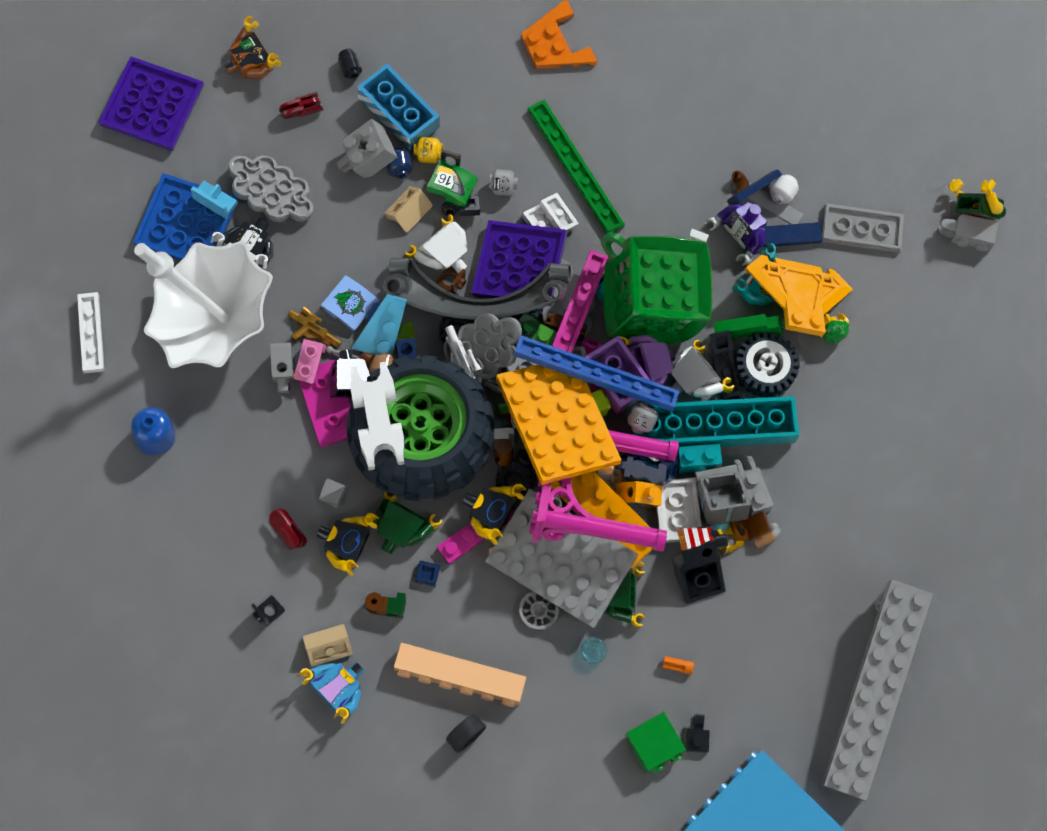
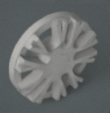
M532 591L521 600L519 606L520 618L531 629L546 630L556 622L559 615V606L555 605L556 610H549L547 607L553 603L548 601L545 604L544 601L546 599L544 597L542 601H537V593ZM529 597H532V599L534 600L533 604L528 599ZM524 603L529 604L531 608L523 609ZM531 612V615L524 617L523 614ZM547 612L550 613V614L555 615L554 618L551 617V616H548V615H547ZM533 617L535 619L533 625L527 621L529 618ZM547 618L550 623L545 625L543 619ZM537 619H541V626H537Z

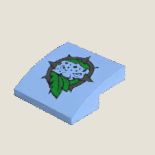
M345 275L320 307L334 319L338 318L350 330L354 331L364 320L371 305L374 302H378L379 299L359 283Z

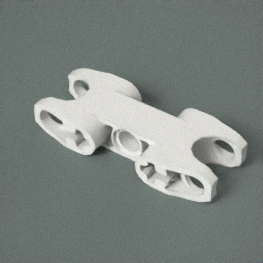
M380 362V376L373 382H366L361 379L357 367H351L350 388L354 409L365 407L368 428L358 430L361 452L366 460L368 469H375V455L383 449L392 451L398 465H403L404 436L401 423L390 424L386 404L397 401L394 382L386 362Z

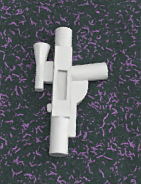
M453 326L446 327L445 330L448 335L446 340L452 351L450 356L451 362L465 369V373L471 378H475L473 372L480 371L481 367L476 362L471 349L467 350V355Z

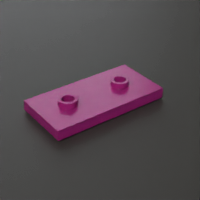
M336 359L319 364L313 384L299 380L320 448L347 440L346 421L351 406L349 399L330 398V368Z

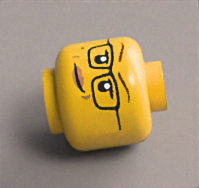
M421 137L418 144H414V156H417L419 162L436 164L441 159L443 143H440L439 139Z

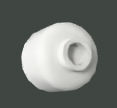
M788 174L778 177L770 187L772 200L777 204H789L799 191L797 180Z

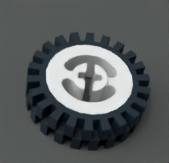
M763 332L762 335L756 333L752 338L750 336L746 342L742 343L736 354L735 366L738 379L741 380L740 385L742 387L746 385V391L750 392V390H753V395L756 396L760 393L762 397H767L768 395L775 397L777 393L780 395L785 390L787 391L791 384H793L799 372V355H795L796 348L794 346L790 347L791 342L789 340L783 341L784 336L775 337L776 333L773 332L770 335H767V332ZM758 354H762L755 368L753 358ZM779 362L780 372L776 375L770 376L773 373L777 363Z

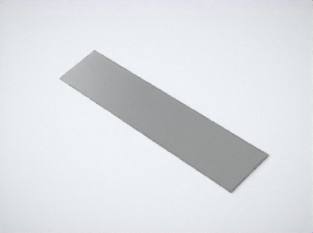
M735 184L731 188L736 192L738 190ZM761 189L747 197L791 224H797L803 216V213L787 204L775 203L772 200V196Z

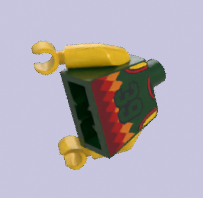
M953 179L949 184V190L956 193L957 204L955 213L992 220H999L1005 216L1006 208L1003 206L1004 201L997 198L996 193L992 192L996 186L994 180L991 179L989 183L986 179L980 186V190L983 193L961 192L960 189L964 183L960 179Z

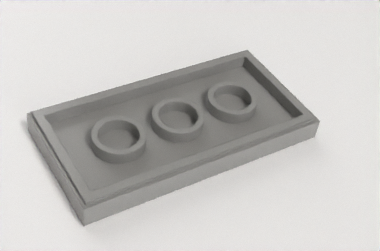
M826 203L824 206L822 242L900 253L904 214Z

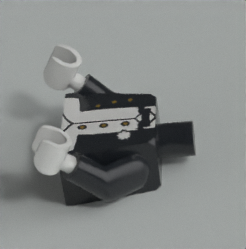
M259 218L254 226L243 222L241 226L238 225L224 233L215 232L210 241L211 243L214 241L218 242L217 246H222V244L226 246L239 241H245L252 259L260 268L263 265V269H267V264L274 256L273 243L270 240L269 233L265 232L269 223L262 218Z

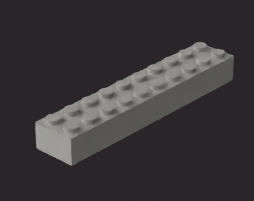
M893 579L887 582L821 783L822 787L861 801L867 800L933 596L932 593Z

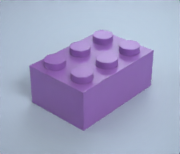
M619 336L584 357L650 380ZM596 385L608 397L610 406L616 414L639 401L638 399Z

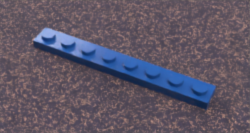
M520 335L513 355L672 412L679 394V390Z

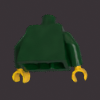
M384 492V499H382L376 510V515L379 517V519H376V525L379 528L378 534L386 538L381 549L392 554L397 545L402 548L414 546L425 540L434 529L439 528L442 519L439 523H434L432 520L436 514H432L428 523H426L428 519L396 502V494L388 497V493Z
M640 562L633 570L630 569L604 612L616 620L626 623L631 622L637 628L643 625L636 622V617L645 618L640 613L632 615V613H635L636 577H642L645 574V571H639L637 567H643L645 565L643 562Z

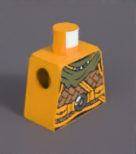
M639 481L616 483V494L629 506L652 509L661 506L663 487L658 484ZM628 492H633V495L629 497Z

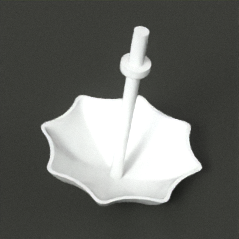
M245 241L216 247L195 243L175 267L172 257L167 253L161 251L155 253L144 243H139L135 247V254L147 263L148 273L156 278L153 283L155 293L153 310L145 325L144 333L160 344L171 368H177L189 363H205L214 367H222L244 341L263 330V303L271 286L273 276L254 262Z

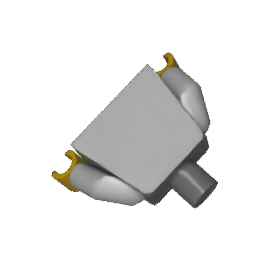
M699 340L694 341L693 347L690 346L677 354L673 366L674 369L671 371V374L677 381L670 388L679 390L678 396L684 391L692 397L711 396L722 391L725 393L732 392L734 385L730 387L725 385L730 383L731 379L725 378L723 383H720L721 379L703 357L705 345L698 348L700 346Z

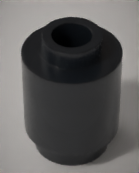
M344 49L339 52L338 62L344 77L349 79L359 77L362 68L357 54L352 49Z

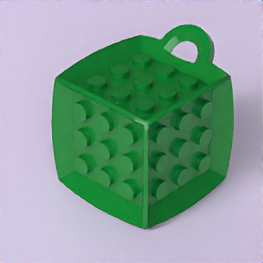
M608 232L601 238L602 248L608 256L604 271L603 301L605 324L609 338L614 339L617 336H622L630 339L631 336L646 334L657 339L658 343H682L696 336L709 323L712 312L713 288L710 254L706 242L671 236H632L625 240L614 232ZM615 242L623 248L620 254L614 252L611 243Z

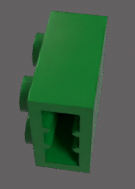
M665 712L658 714L625 734L627 742L646 774L651 771L653 775L665 768L663 766L665 763L671 761L673 764L683 758L682 754L686 751Z

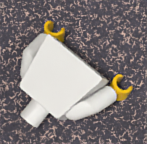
M449 214L448 222L444 221L443 218L441 219L443 228L419 247L418 252L414 245H410V249L414 252L411 254L405 252L406 257L413 258L417 262L436 270H444L452 266L459 274L462 269L467 267L460 258L467 252L465 230L456 222H453V216Z

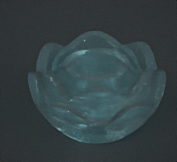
M591 637L582 643L581 656L590 664H598L606 658L607 646L604 641Z

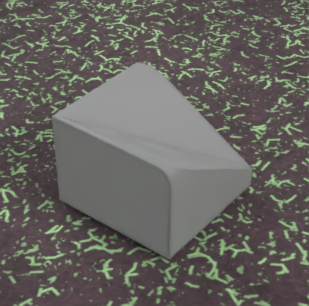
M327 478L319 501L338 508L347 490L346 485Z

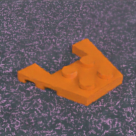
M567 0L562 1L521 33V38L536 69L561 68L564 65H572L573 67H579L581 64L597 65V59L591 47L571 53L557 23L574 16Z

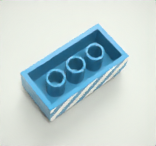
M385 64L357 86L358 98L409 150L414 148V144H418L421 137H428L440 127V116L388 64Z

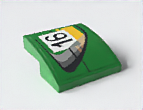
M440 160L427 185V192L445 196L446 202L465 207L478 182V178L460 166Z

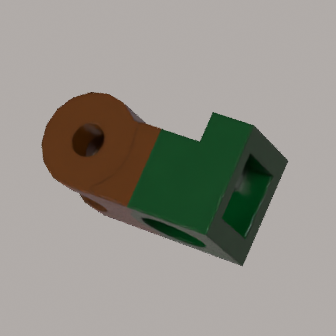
M373 592L366 596L365 605L367 611L371 614L403 619L407 597L406 593L397 592V597L392 598L383 597L379 593Z

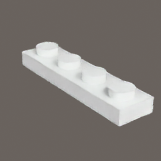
M98 292L77 294L83 373L105 371Z

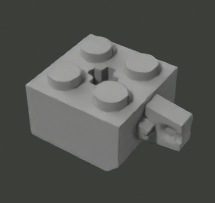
M370 119L341 140L346 154L337 162V165L344 173L353 170L363 178L373 176L398 157L385 128L373 119Z

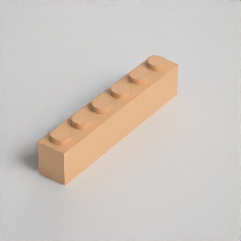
M401 643L394 665V672H398L397 675L400 677L410 678V676L418 678L419 682L430 684L431 682L438 683L439 687L451 690L453 687L460 689L462 694L472 696L473 693L478 694L487 701H493V699L502 701L501 704L509 707L519 706L526 682V677L405 643Z

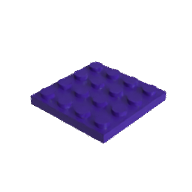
M130 56L103 111L99 125L173 151L204 87V83L195 78Z
M488 220L472 287V295L485 298H498L509 295L532 282L549 263L561 264L567 230ZM553 287L550 290V296L552 298L554 295L555 287Z

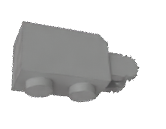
M962 214L957 220L943 219L937 230L940 235L951 238V242L956 243L958 246H969L976 248L978 251H990L995 244L998 222Z
M752 456L746 457L749 470L745 472L740 460H734V465H737V469L740 471L751 503L749 516L751 517L761 511L769 513L774 505L760 468H756Z

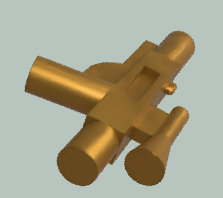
M306 306L301 310L302 314L292 309L288 312L287 316L301 326L291 335L295 342L304 336L308 339H318L327 346L331 344L336 348L341 346L342 341L331 335L327 329L316 324L317 321L321 323L322 319L314 315Z

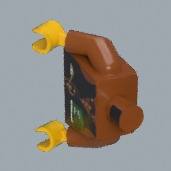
M247 16L244 19L246 27L241 29L229 49L231 60L223 64L228 75L238 70L244 79H262L273 70V66H281V61L276 60L279 55L275 53L268 54L254 31L251 32V29H257L259 26L257 21H254L251 25L254 17Z

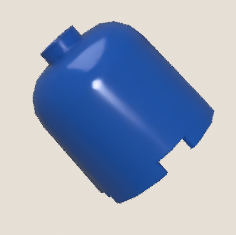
M153 407L142 409L135 414L132 419L131 431L135 444L140 451L147 455L164 454L170 450L175 442V429L167 414Z

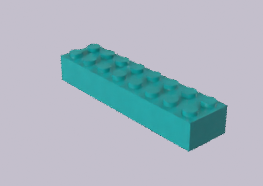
M795 396L676 402L673 412L655 406L658 419L651 432L635 433L631 430L632 426L629 424L631 435L668 442L670 440L679 441L678 447L720 444V447L796 443L799 437ZM630 405L628 417L634 405Z

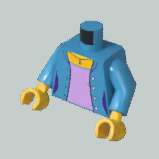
M357 662L348 670L341 663L337 665L330 663L311 669L304 668L297 675V677L304 676L306 678L302 682L303 685L312 680L310 682L312 688L335 711L333 718L335 719L336 716L343 718L341 724H344L347 718L358 708L361 698V685L356 679L364 670Z

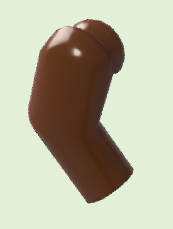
M736 170L732 173V180L738 188L737 193L749 186V181L741 171Z

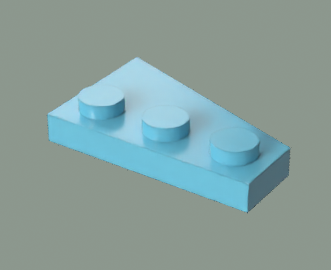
M387 294L351 349L374 355L386 353L392 356L407 299Z

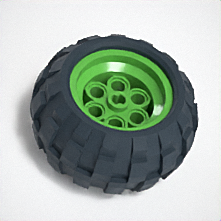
M422 355V358L408 359L405 356L393 360L392 364L387 367L394 382L397 401L386 404L390 424L401 423L403 434L408 436L404 440V464L398 465L394 453L383 449L375 455V469H368L366 460L361 452L358 430L368 428L365 407L354 409L352 400L346 421L349 449L361 473L375 483L377 488L390 495L393 493L403 496L405 500L419 501L420 498L433 497L436 500L450 495V492L458 488L462 489L468 485L486 464L494 439V414L492 406L481 384L475 378H471L465 373V369L451 361L446 363L437 360L436 356ZM380 367L367 377L366 382H373L378 379ZM416 407H426L424 410L416 409ZM403 413L408 416L405 420L397 418L399 414ZM441 414L444 416V419L439 421L434 419V416ZM417 422H424V427H417ZM436 434H441L444 436V439L437 441L433 437ZM423 444L426 448L419 451L415 449V446Z

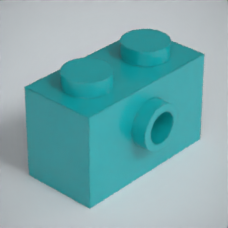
M720 444L678 447L676 456L679 459L678 474L696 473L720 468L722 465Z

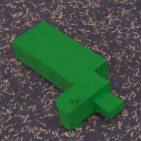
M765 314L714 322L715 333L730 330L731 339L754 336L756 333L761 335L763 332L776 333L775 337L779 338L780 335L783 336L782 328L785 327V320H780L779 315L766 317Z

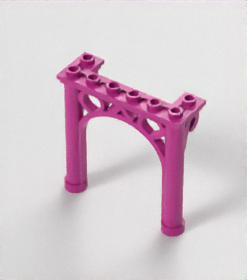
M608 430L617 451L672 462L676 460L679 441L670 440L668 442ZM571 478L559 480L561 488H556L551 491L552 483L541 485L540 481L538 482V486L542 487L541 492L536 494L535 504L539 506L538 510L533 511L529 534H533L532 543H536V540L541 541L542 535L548 540L559 541L563 539L564 533L583 534L651 547L655 551H664L667 530L603 519L588 513L581 507L573 494ZM556 496H563L567 499L568 505L559 508L554 505V498ZM573 509L578 516L568 513Z

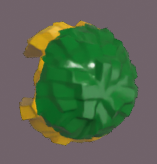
M838 312V320L835 316L824 315L826 333L820 336L828 343L835 344L847 337L849 334V320L844 314Z

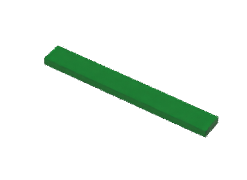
M545 99L528 107L527 111L604 232H616L624 228L625 224Z

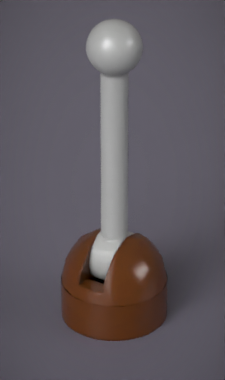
M328 346L326 348L327 354L334 353L339 355L340 351L333 349V347ZM367 352L362 353L360 356L352 354V359H363L369 370L372 359L375 357L374 354Z

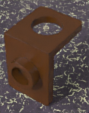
M447 268L436 280V283L447 291L456 294L466 284V270L462 269L457 274ZM451 275L454 277L455 280L452 282V285L444 284L443 279L445 276Z
M764 511L746 520L729 522L735 541H751L771 530ZM737 525L742 529L743 536L737 532Z

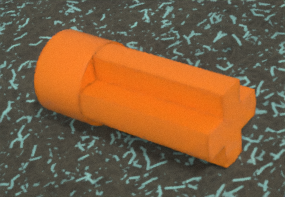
M665 656L662 668L692 675L694 662Z

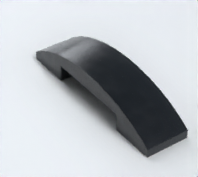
M730 330L709 334L714 371L721 379V384L725 378H730V383L725 385L728 387L734 385L732 392L725 393L722 391L720 393L721 399H744L732 350L734 349Z

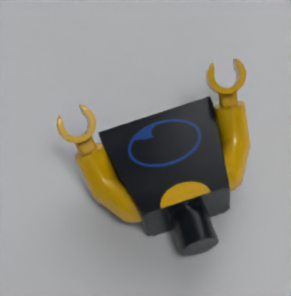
M516 484L513 487L502 486L483 489L479 497L469 492L466 494L462 503L472 508L470 512L471 525L478 536L491 540L494 545L498 544L495 538H498V536L503 538L501 530L516 504V498L514 497L516 496L520 500L524 499L520 492L527 489L522 484Z
M368 513L366 516L344 518L341 521L336 520L332 529L320 526L316 537L326 541L324 546L326 557L334 568L347 572L350 576L354 575L351 569L359 568L357 562L370 535V528L367 526L374 529L377 528V525L373 523L374 519H379L377 515Z

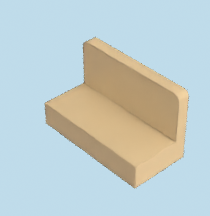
M409 186L385 211L384 215L387 219L396 221L404 232H409L433 205L420 188Z
M344 624L303 636L311 667L353 655Z

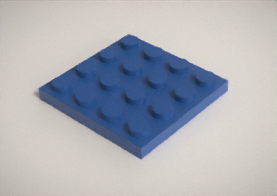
M162 173L133 244L137 246L139 243H144L155 253L165 252L170 257L181 261L195 243L216 247L218 242H210L212 235L215 232H226L235 208L225 219L193 199L190 189L193 186L198 189L199 184ZM227 194V195H229L230 197H232V198H234L235 200H237V203H238L239 200H238V198H237L236 196Z

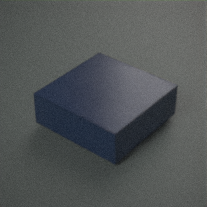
M419 561L415 582L436 587L440 565Z

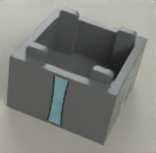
M740 471L699 477L697 494L707 525L748 519L751 503Z

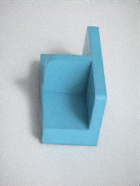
M203 181L198 189L194 186L190 189L194 200L227 219L238 204L237 200L222 192L221 186L218 184L214 187Z

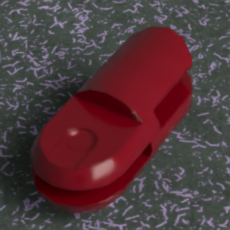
M314 92L300 96L293 101L282 104L279 107L281 117L290 119L323 111L318 93Z
M275 509L270 513L269 522L289 550L302 548L307 544V538L286 510Z

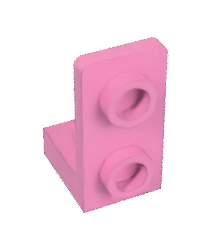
M306 339L303 340L294 379L311 384L315 382L321 355L326 352L327 345Z

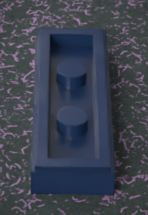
M776 169L727 199V203L730 205L743 201L782 176L779 169Z
M820 222L766 226V241L762 247H768L767 243H773L776 247L822 243Z

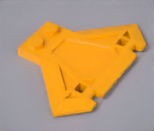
M761 255L745 268L783 308L786 330L823 336L826 333L824 314L853 290L835 270L828 269L827 273H823L821 267L774 258V262H770L768 256Z

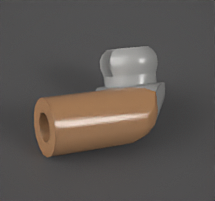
M776 523L769 525L771 530L768 533L754 539L757 548L772 543L780 535L781 530Z

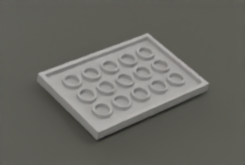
M529 489L503 531V538H499L498 544L494 546L485 562L595 628L639 554L617 541L583 534L564 533L563 539L559 541L548 540L542 535L541 541L536 540V543H532L533 534H529L533 511L538 510L539 505L535 504L537 493Z

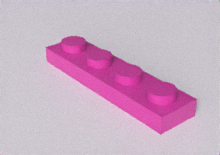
M512 510L505 525H507L511 520L512 516L515 513L514 510ZM469 523L439 544L437 550L450 565L486 539L478 536L471 523Z

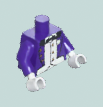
M749 202L744 205L741 203L730 204L721 210L717 217H712L705 221V224L710 221L714 223L713 228L710 230L718 228L720 221H723L722 225L745 251H748L737 256V261H741L745 257V262L742 266L751 264L752 255H755L766 241L765 227L767 221L760 214L761 208L756 204Z

